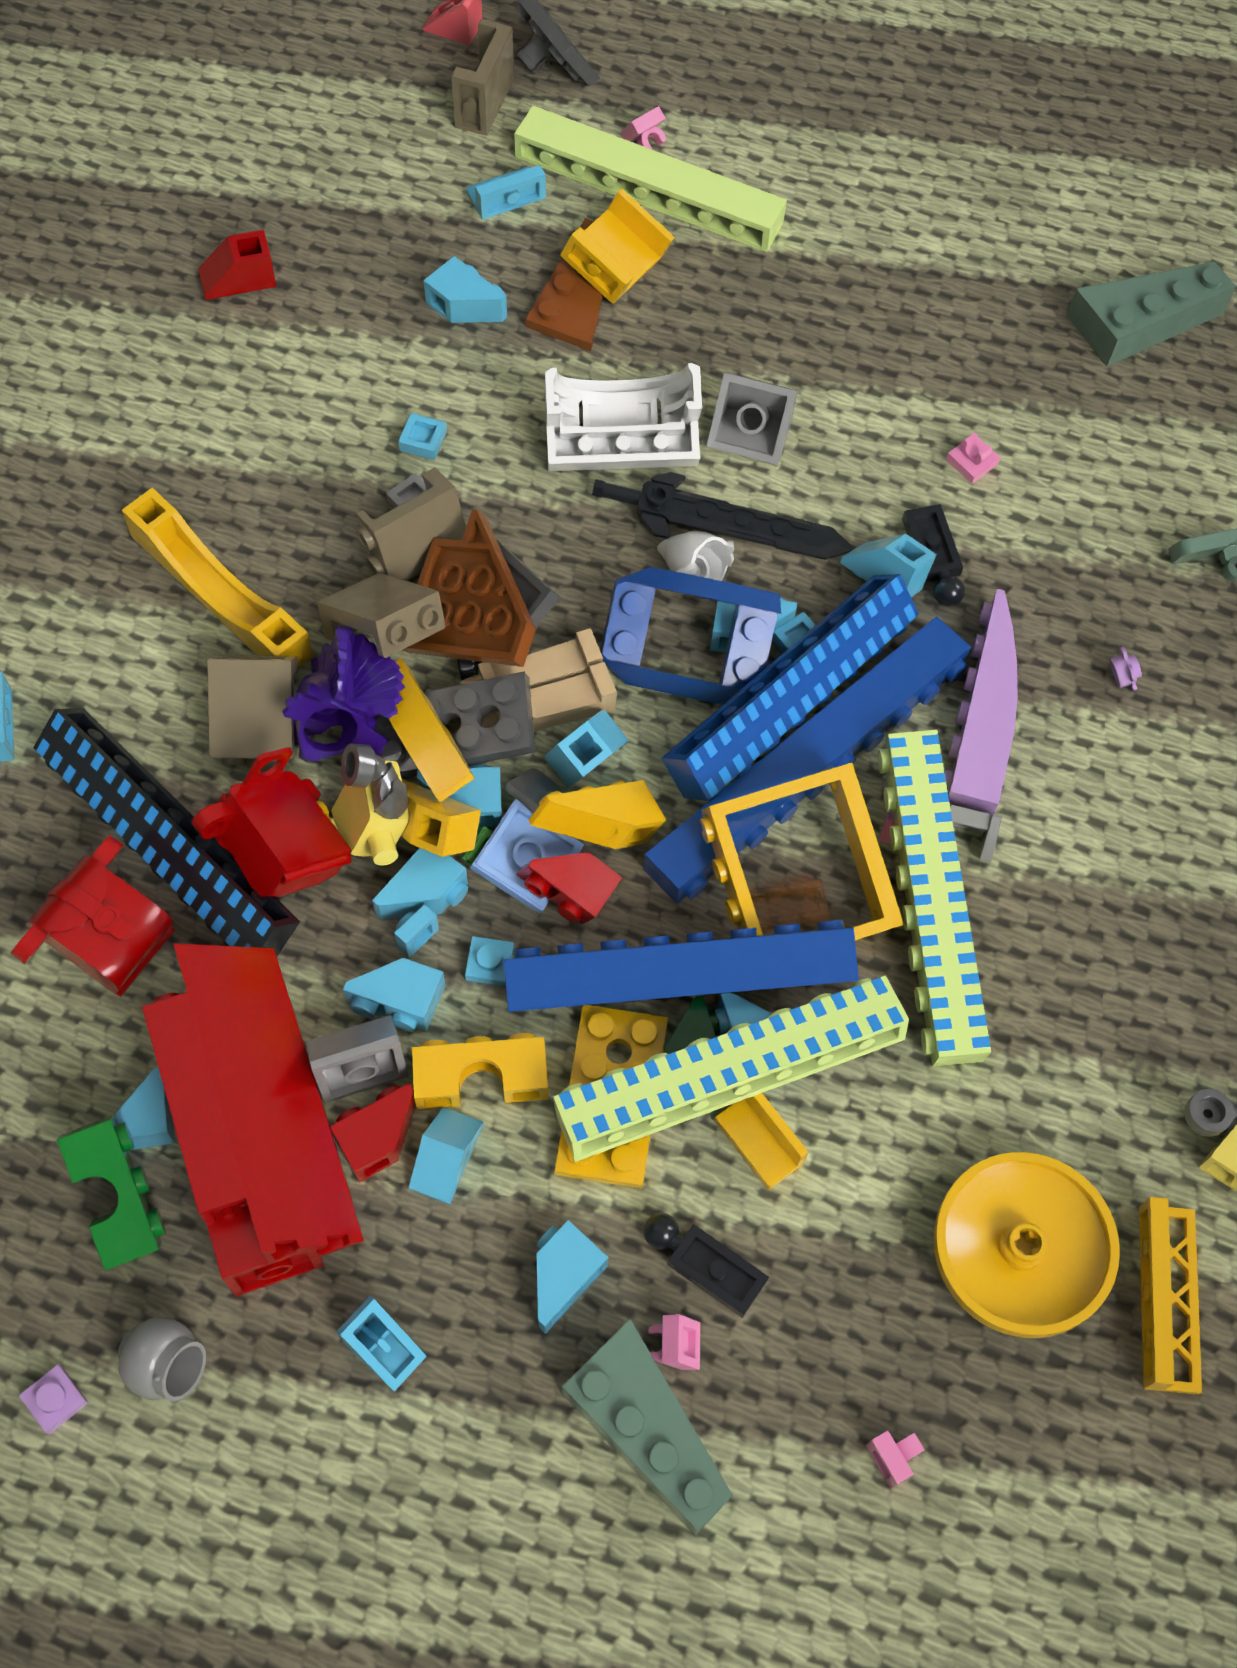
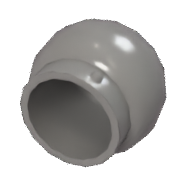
M168 1317L150 1318L131 1329L122 1339L118 1350L119 1375L123 1383L131 1392L148 1400L166 1398L173 1402L183 1399L197 1386L206 1365L204 1346L195 1340L188 1327Z

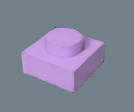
M59 1364L19 1395L33 1417L48 1435L88 1404L86 1398Z

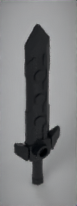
M673 472L652 477L651 481L643 484L642 491L606 483L595 479L592 496L637 505V514L641 518L640 522L656 537L670 538L668 522L712 534H723L769 545L779 550L824 560L849 553L853 550L852 545L833 527L786 515L780 516L730 504L727 501L677 490L676 488L685 481L686 476Z

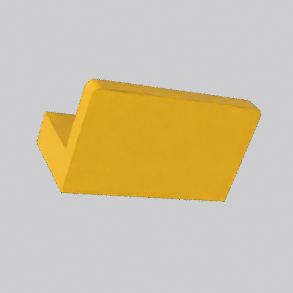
M762 1093L736 1102L715 1116V1123L768 1191L804 1164L808 1155L807 1149Z

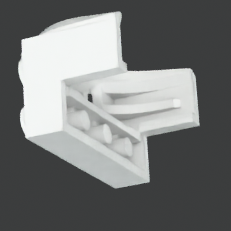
M688 363L683 370L665 376L614 381L573 379L558 374L557 368L547 370L545 372V413L548 471L698 466L700 460L698 420L702 411L700 366ZM657 399L661 401V424H658ZM580 402H582L583 426H580L579 420Z

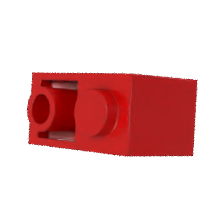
M264 229L228 236L198 268L205 300L277 287Z
M590 852L532 859L521 867L516 874L524 880L523 884L528 891L538 897H546L558 906L557 911L562 917L570 922H579L581 924L587 923L598 915L622 879L620 875Z
M410 1083L401 1088L395 1085L383 1090L377 1095L375 1102L363 1109L354 1107L343 1112L337 1117V1123L330 1126L339 1148L359 1183L399 1161L416 1106L414 1090Z

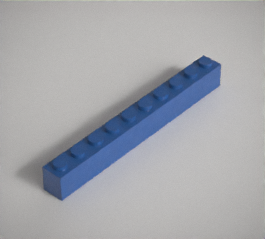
M936 616L759 760L746 773L726 787L719 797L705 804L645 853L643 870L676 904L686 896L689 899L698 896L707 886V879L714 874L712 860L716 859L712 843H706L701 833L703 832L700 819L703 818L701 810L848 763L854 764L856 761L855 756L863 749L867 752L872 751L884 738L883 732L893 725L897 729L902 726L912 715L913 711L911 709L921 702L923 705H927L939 693V686L947 679L950 682H954L965 672L968 664L965 662L971 646ZM826 785L725 815L737 854L746 846L750 849L758 846L767 836V829L776 821L780 824L788 821L797 811V804L806 796L810 800L814 799L823 791Z

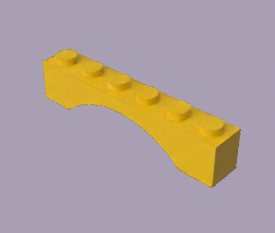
M153 488L149 489L122 509L131 537L256 655L297 656V669L313 657L308 632L281 607L262 599L233 576L201 542L179 512Z

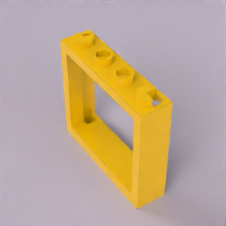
M853 763L718 803L701 810L703 818L700 819L703 828L701 833L706 843H712L716 859L712 860V867L718 883L725 884L729 897L728 900H725V909L732 925L737 924L738 929L756 928L757 936L763 935L725 815L829 783L873 918L872 921L853 926L855 940L904 925Z

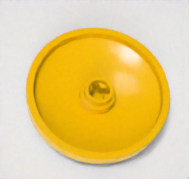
M1011 1152L995 1155L978 1162L966 1170L951 1186L939 1207L935 1220L934 1253L939 1272L947 1289L959 1305L973 1318L1003 1334L1021 1338H1044L1069 1331L1084 1322L1099 1309L1114 1285L1119 1267L1120 1245L1111 1211L1097 1189L1084 1176L1072 1167L1051 1157L1036 1153Z

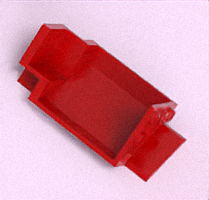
M173 943L187 992L182 994L173 992L160 995L153 1000V1003L142 1006L198 1214L207 1225L221 1278L233 1294L238 1297L325 1266L322 1256L364 1242V1238L275 949Z

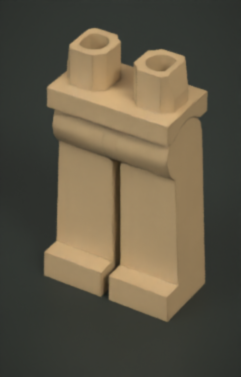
M591 628L576 632V639L528 654L524 667L502 664L491 665L490 663L483 662L478 664V675L459 681V685L525 671L530 678L534 731L592 717L603 709L606 712L616 710L617 691L607 666L603 662L602 654ZM493 711L488 713L482 721V727L490 728L496 725L500 719V712Z

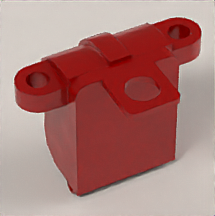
M290 747L260 754L242 783L232 785L228 793L221 795L218 803L203 808L192 820V825L201 838L210 839L216 837L218 844L232 853L249 884L261 897H282L318 885L337 875L342 866L350 864L352 861L350 855L351 848L316 802L319 800L321 793L312 780H300L293 772H282L293 754ZM278 760L271 769L259 773L267 763Z
M109 835L91 856H83L65 878L58 880L45 897L47 899L25 924L30 929L10 954L23 964H26L45 942L109 991L122 997L174 933L175 929L171 926L173 923L172 919L165 911L107 869L108 865L124 846L112 835Z

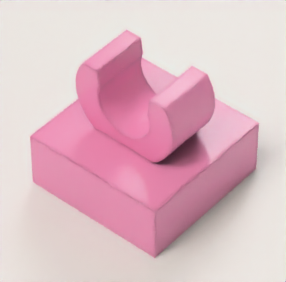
M658 106L633 120L620 134L625 140L630 142L637 140L638 145L652 149L648 142V137L653 138L658 146L666 141L664 132L658 128L666 118Z
M973 433L947 454L946 461L973 484L997 466L1001 457L992 450L991 446L986 445L976 433Z
M680 1314L663 1315L662 1325L655 1324L649 1327V1334L662 1337V1349L658 1352H650L654 1361L680 1370H700V1322Z
M886 1431L866 1445L890 1489L914 1475L907 1461L924 1451L915 1433L895 1443L889 1431Z

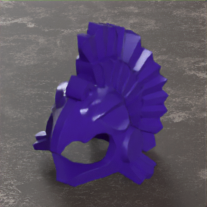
M336 627L335 637L332 639L331 644L325 643L322 645L320 656L311 661L312 674L306 675L301 679L295 697H289L285 700L287 707L282 713L284 717L294 719V744L299 746V758L304 761L315 762L341 754L350 743L370 745L375 754L378 755L383 753L385 744L389 741L388 738L375 730L377 723L374 716L380 714L389 719L398 713L396 704L403 700L400 691L405 688L401 682L404 676L399 671L400 667L390 657L384 658L378 655L377 647L373 642H370L363 634L353 635V628ZM337 725L342 726L343 729L341 738L334 743L323 744L315 742L308 737L313 734L321 735L330 727Z

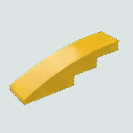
M400 658L395 662L399 665V671L404 676L401 682L405 688L400 691L403 700L396 704L398 713L389 718V721L439 802H442L475 779L450 732L439 719L430 700L420 689L410 668Z

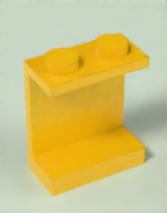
M621 188L609 208L585 231L579 227L570 236L560 256L614 304L662 258L675 237Z

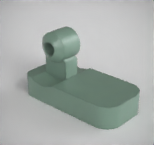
M1237 528L1184 539L1168 549L1172 564L1212 557L1219 553L1221 564H1223L1222 574L1224 578L1228 581H1237Z

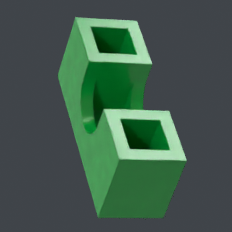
M112 1115L62 1134L57 1139V1143L72 1183L89 1177H101L111 1182L118 1194L117 1207L109 1214L94 1219L89 1226L104 1270L106 1271L159 1250L161 1245L160 1236L166 1234L165 1226L158 1208L149 1209L144 1193L150 1191L149 1182L142 1165L134 1167L128 1150L134 1148V1142L126 1122L118 1125L116 1116Z

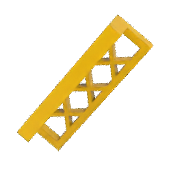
M1149 1197L1139 1206L1143 1389L1199 1395L1202 1393L1195 1209L1169 1207L1168 1198ZM1169 1219H1179L1184 1222V1239L1175 1248L1170 1245ZM1183 1247L1185 1250V1259L1178 1253V1251L1181 1250ZM1171 1258L1185 1271L1186 1284L1176 1293L1171 1289ZM1185 1292L1186 1304L1179 1298ZM1173 1303L1187 1317V1330L1178 1339L1173 1336ZM1187 1337L1188 1351L1181 1345ZM1174 1350L1189 1364V1382L1174 1381Z

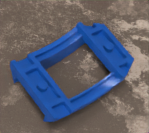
M654 567L618 578L614 581L600 648L603 662L627 685L723 705L766 668L777 614H782L780 594ZM656 589L736 605L719 684L639 667Z

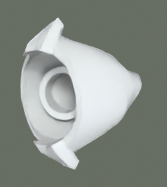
M686 532L665 539L657 546L658 552L666 561L670 571L722 581L727 567H731L734 561V541L726 542L724 539L707 532Z

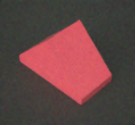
M446 0L435 7L422 29L425 32L470 45L478 32V24L482 19V0Z

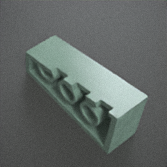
M1210 262L1076 288L1067 317L1105 365L1109 366L1224 314L1236 286L1216 262Z
M629 1319L562 1386V1395L696 1536L733 1495L634 1324Z

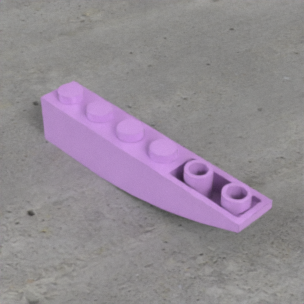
M1001 589L996 590L992 603L984 602L979 625L985 626L983 635H976L971 657L978 660L976 668L969 667L963 690L969 691L970 695L968 702L961 700L955 724L962 725L960 736L953 735L947 758L954 759L952 770L945 769L944 771L950 805L994 814L999 804L1014 736L1018 699L1017 657L1013 625L1005 590Z

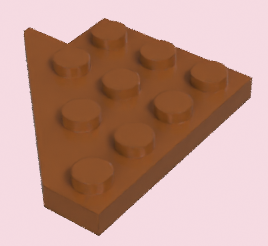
M472 509L462 540L433 538L417 583L418 585L439 591L445 628L402 651L524 667L536 627L487 517L478 510Z

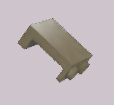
M481 19L478 24L480 64L476 72L456 67L451 80L455 128L487 136L514 80L513 28Z
M435 467L422 474L426 491L377 519H371L364 510L356 513L360 525L356 533L364 548L369 551L370 557L366 561L373 575L382 573L408 581L421 573L433 538L462 540L466 524L455 486Z
M377 573L317 602L326 639L332 640L335 637L336 627L353 628V632L361 630L374 636L378 655L384 658L445 628L439 591L382 573Z
M215 654L208 658L209 758H222V764L239 765L247 763L246 758H257L260 754L290 747L293 751L290 759H293L298 754V745H294V719L284 717L282 711L287 707L285 700L289 697H294V674L297 673V656ZM273 760L266 765H275L278 760Z

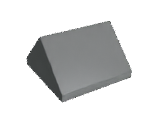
M724 372L706 446L778 465L792 424L798 390Z
M391 1015L306 1041L311 1068L324 1103L409 1077L401 1044Z

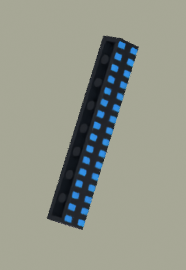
M84 708L55 709L33 747L45 759L46 765L57 772L71 786V790L77 796L83 798L97 812L99 819L110 825L124 839L125 845L137 852L151 866L152 872L159 878L164 879L178 893L179 899L184 904L190 906L205 921L206 926L212 932L218 934L229 946L274 948L276 956H278L300 921L276 897H261L251 887L233 855L219 845L215 837L210 839L201 838L192 825L194 816Z

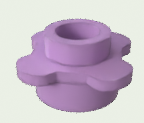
M1123 646L1119 648L1121 655L1109 659L1110 667L1119 688L1130 685L1132 691L1137 690V678L1142 677L1141 668L1136 656H1128Z

